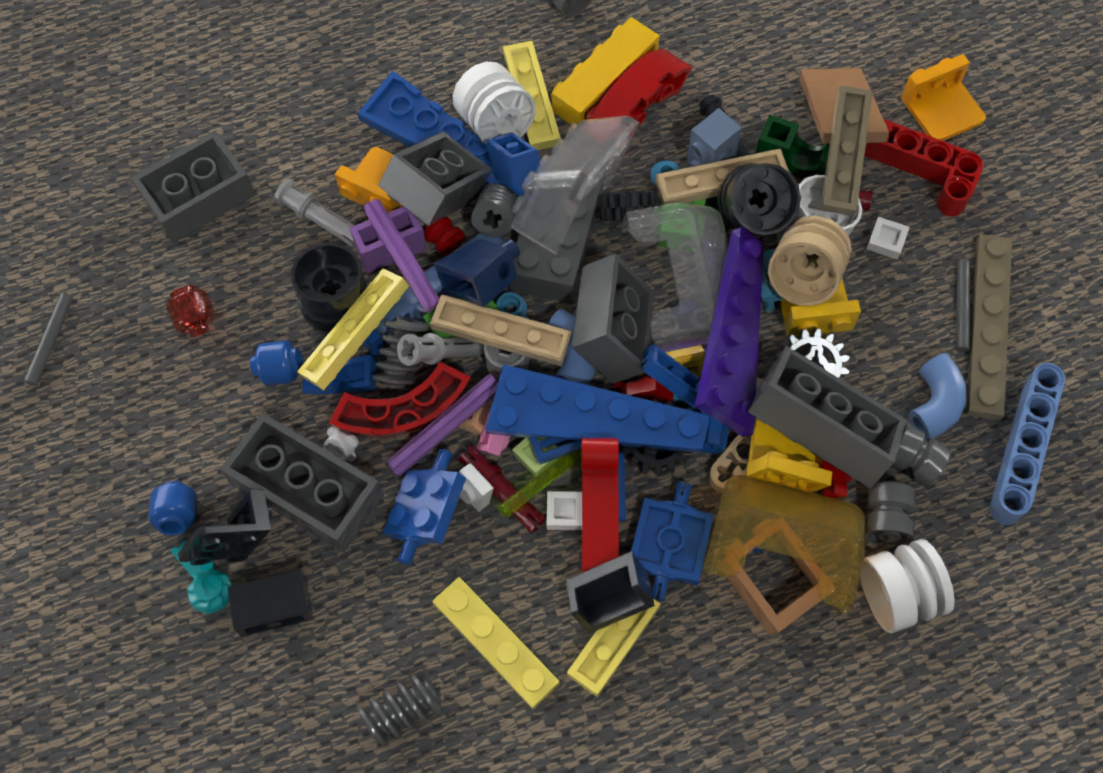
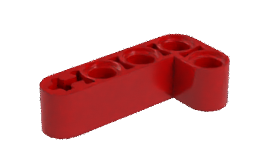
M884 119L889 131L887 142L866 143L864 156L942 185L943 187L936 203L939 211L950 217L962 214L983 171L984 163L982 158L969 150Z
M582 438L583 573L619 557L618 438Z

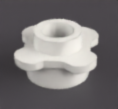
M333 426L327 430L329 438L324 442L323 449L344 461L353 462L356 459L354 451L355 447L359 444L358 439L348 432L340 431Z

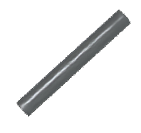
M967 259L957 261L956 351L959 352L970 351V261Z
M60 293L25 376L24 383L33 386L38 385L72 303L73 297L71 295Z

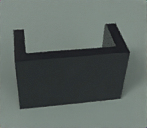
M632 551L566 580L572 616L588 634L655 606L648 572Z
M301 570L227 587L233 629L241 637L314 620L307 579Z

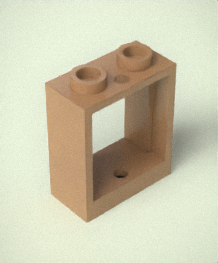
M782 517L773 523L768 518L750 530L754 536L744 544L740 539L733 542L722 551L725 558L717 563L770 636L782 631L836 590ZM773 534L776 535L812 584V586L776 613L738 563L739 559Z

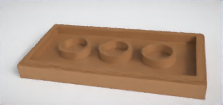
M861 68L801 69L799 79L823 144H830L837 91L840 85L866 90L871 89ZM872 95L866 143L887 142L889 131Z

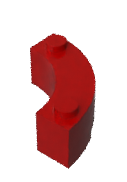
M664 48L648 51L623 73L598 106L590 109L585 119L587 124L582 132L611 152L624 150L637 129L646 119L647 113L645 110L654 102L661 104L667 98L677 95L693 67Z
M439 362L432 374L422 384L400 397L392 399H366L344 392L328 424L331 427L338 428L340 431L368 438H387L408 434L431 424L458 401L470 384L471 377Z

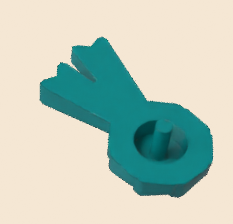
M185 540L181 543L180 547L171 549V553L178 561V553L187 542ZM215 560L199 566L191 565L190 562H179L193 578L187 587L188 598L193 609L210 614L228 605L230 601L227 587L233 585L227 574L215 570Z

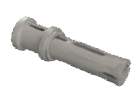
M286 179L279 185L274 195L276 204L287 206L295 211L298 218L312 220L352 248H355L349 229L355 225L319 203L315 194L311 192L306 193L296 187V182Z
M434 333L425 334L423 337L406 334L398 342L397 353L398 358L404 365L414 366L419 362L433 365L446 358L483 357L484 344L461 337L441 338Z

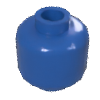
M289 340L261 343L256 349L255 356L250 358L252 374L258 376L260 381L266 386L294 382L299 374L297 371L303 365V356L300 348L294 347Z
M169 481L159 485L150 495L149 522L162 534H182L191 528L196 521L197 493L180 481Z

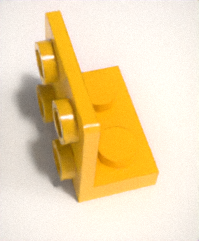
M758 418L754 419L747 477L808 494L831 486L832 472L819 468V464L815 463V454L791 441L787 436L768 424L761 422Z

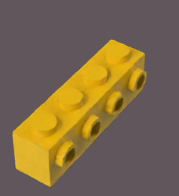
M630 17L623 25H618L612 32L611 37L603 44H598L586 61L577 64L572 74L564 82L561 81L554 87L551 93L553 113L581 131L587 124L585 119L590 109L598 106L623 73L648 51H654L659 48L660 35L633 17Z

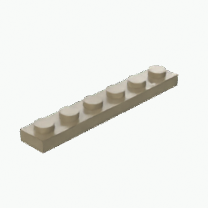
M979 234L976 239L966 415L994 420H1001L1004 417L1012 256L1011 238Z

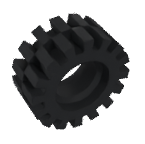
M657 191L599 194L600 221L657 218Z

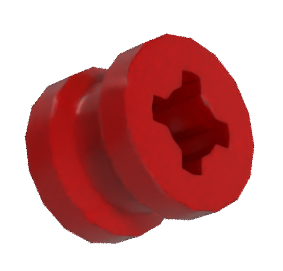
M448 216L427 226L424 231L425 240L430 244H435L437 251L442 256H448L462 244L465 233L459 227L452 226V220Z

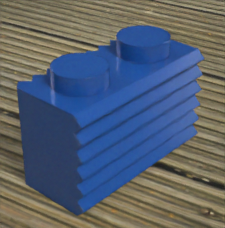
M512 132L487 141L493 175L503 185H506L513 193L520 196L531 195L536 192V189L544 187L546 182L543 180L545 176L542 174L544 171L541 168L542 163L539 162L541 160V157L538 156L539 150Z

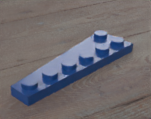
M394 71L387 76L358 112L359 121L408 147L441 132H445L492 169L487 144L483 143L478 135L465 127V123L457 117L453 119L443 111L442 106L435 101L430 102L421 95L419 89ZM493 170L484 186L489 183L503 185L501 181L494 177Z
M504 364L485 431L493 435L530 438V436L548 437L551 440L565 441V439L582 440V438H618V444H622V446H648L654 449L701 453L710 416Z

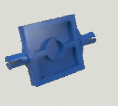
M439 449L433 468L427 470H407L402 480L398 495L383 530V534L387 537L404 541L397 561L401 564L412 565V560L418 546L427 543L442 544L466 481V478L459 472L447 471L450 460L453 457V454L447 450Z
M677 482L673 501L661 502L644 497L631 549L648 574L655 578L652 587L653 599L656 600L658 588L661 587L658 601H665L669 581H680L698 586L714 514L698 511L687 504L692 486L686 483L684 493L681 495L684 482Z

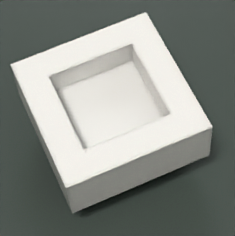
M878 217L866 249L898 260L910 227Z
M470 463L459 471L466 478L460 498L465 503L472 504L479 512L490 503L493 487Z
M547 491V530H582V492Z

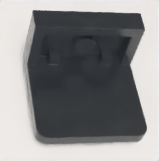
M264 489L249 490L227 518L228 525L197 528L179 551V562H190L191 565L199 566L208 564L213 560L226 559L228 563L246 560L271 531L272 510L269 502H266Z

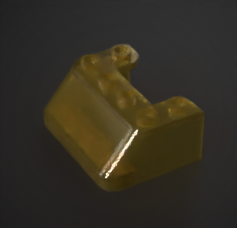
M736 475L729 478L722 489L701 576L708 578L710 574L721 577L736 575L744 565L748 546L822 565L817 583L819 597L825 604L837 608L836 613L846 614L851 612L865 554V516L862 510L849 502L745 475Z

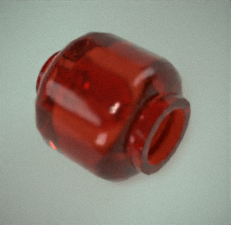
M194 285L176 289L170 294V299L166 303V310L175 331L189 333L190 337L200 336L208 332V325L216 317L207 292L202 289H196Z

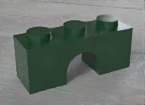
M769 115L758 139L756 153L781 148L787 168L791 174L803 178L814 175H826L830 144L821 146L808 144L798 135L799 124Z

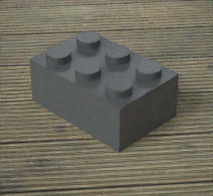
M216 130L131 177L142 199L172 243L256 195L247 173Z
M441 132L393 154L378 186L392 200L402 204L412 212L417 220L429 226L474 201L490 176L492 169L448 134Z
M615 253L583 266L572 338V348L612 384L645 373L642 371L645 365L643 358L646 357L643 354L644 350L649 346L654 291Z

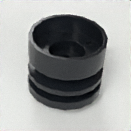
M747 163L736 166L725 175L719 185L717 196L720 214L729 225L736 229L742 227L749 233L761 235L778 233L789 226L799 212L801 201L799 185L791 172L780 165L769 163ZM752 192L758 193V197L754 199L755 204L749 203V199L753 197Z
M327 243L313 246L305 250L295 260L291 270L292 285L298 298L300 311L306 322L320 331L330 333L366 289L362 264L355 252L343 245Z

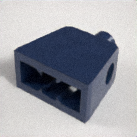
M480 239L434 263L445 293L484 307L516 279L517 272L513 260L520 255L518 245L511 239H507L500 245Z

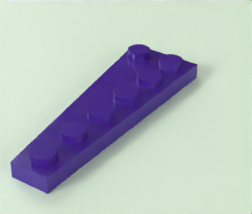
M740 227L731 232L695 407L737 434L745 437L753 434L754 419L756 418L748 413L756 396L764 244Z

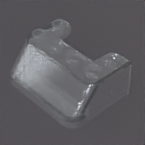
M628 115L582 120L579 124L574 122L569 128L565 140L560 138L557 141L551 156L546 154L537 167V173L531 171L522 185L525 194L519 197L512 209L515 218L511 228L556 255L562 246L581 203L603 176V189L607 190L611 185L640 122Z
M681 202L626 212L621 223L622 231L629 230L631 236L637 242L649 244L666 240L680 306L659 310L654 314L650 321L652 341L649 343V346L653 344L662 349L708 340L728 251V242L720 213L712 207Z

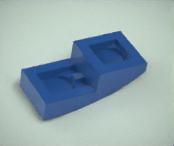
M371 355L350 358L325 390L320 389L303 378L302 392L305 394H344V392L362 393L375 391L376 380L373 379V375L376 374L377 360Z

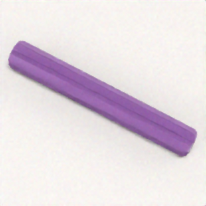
M373 199L371 202H367L364 206L366 215L410 285L422 308L426 312L433 311L440 300L381 201Z
M490 374L484 377L388 459L387 463L391 470L398 476L403 475L495 396L498 381Z

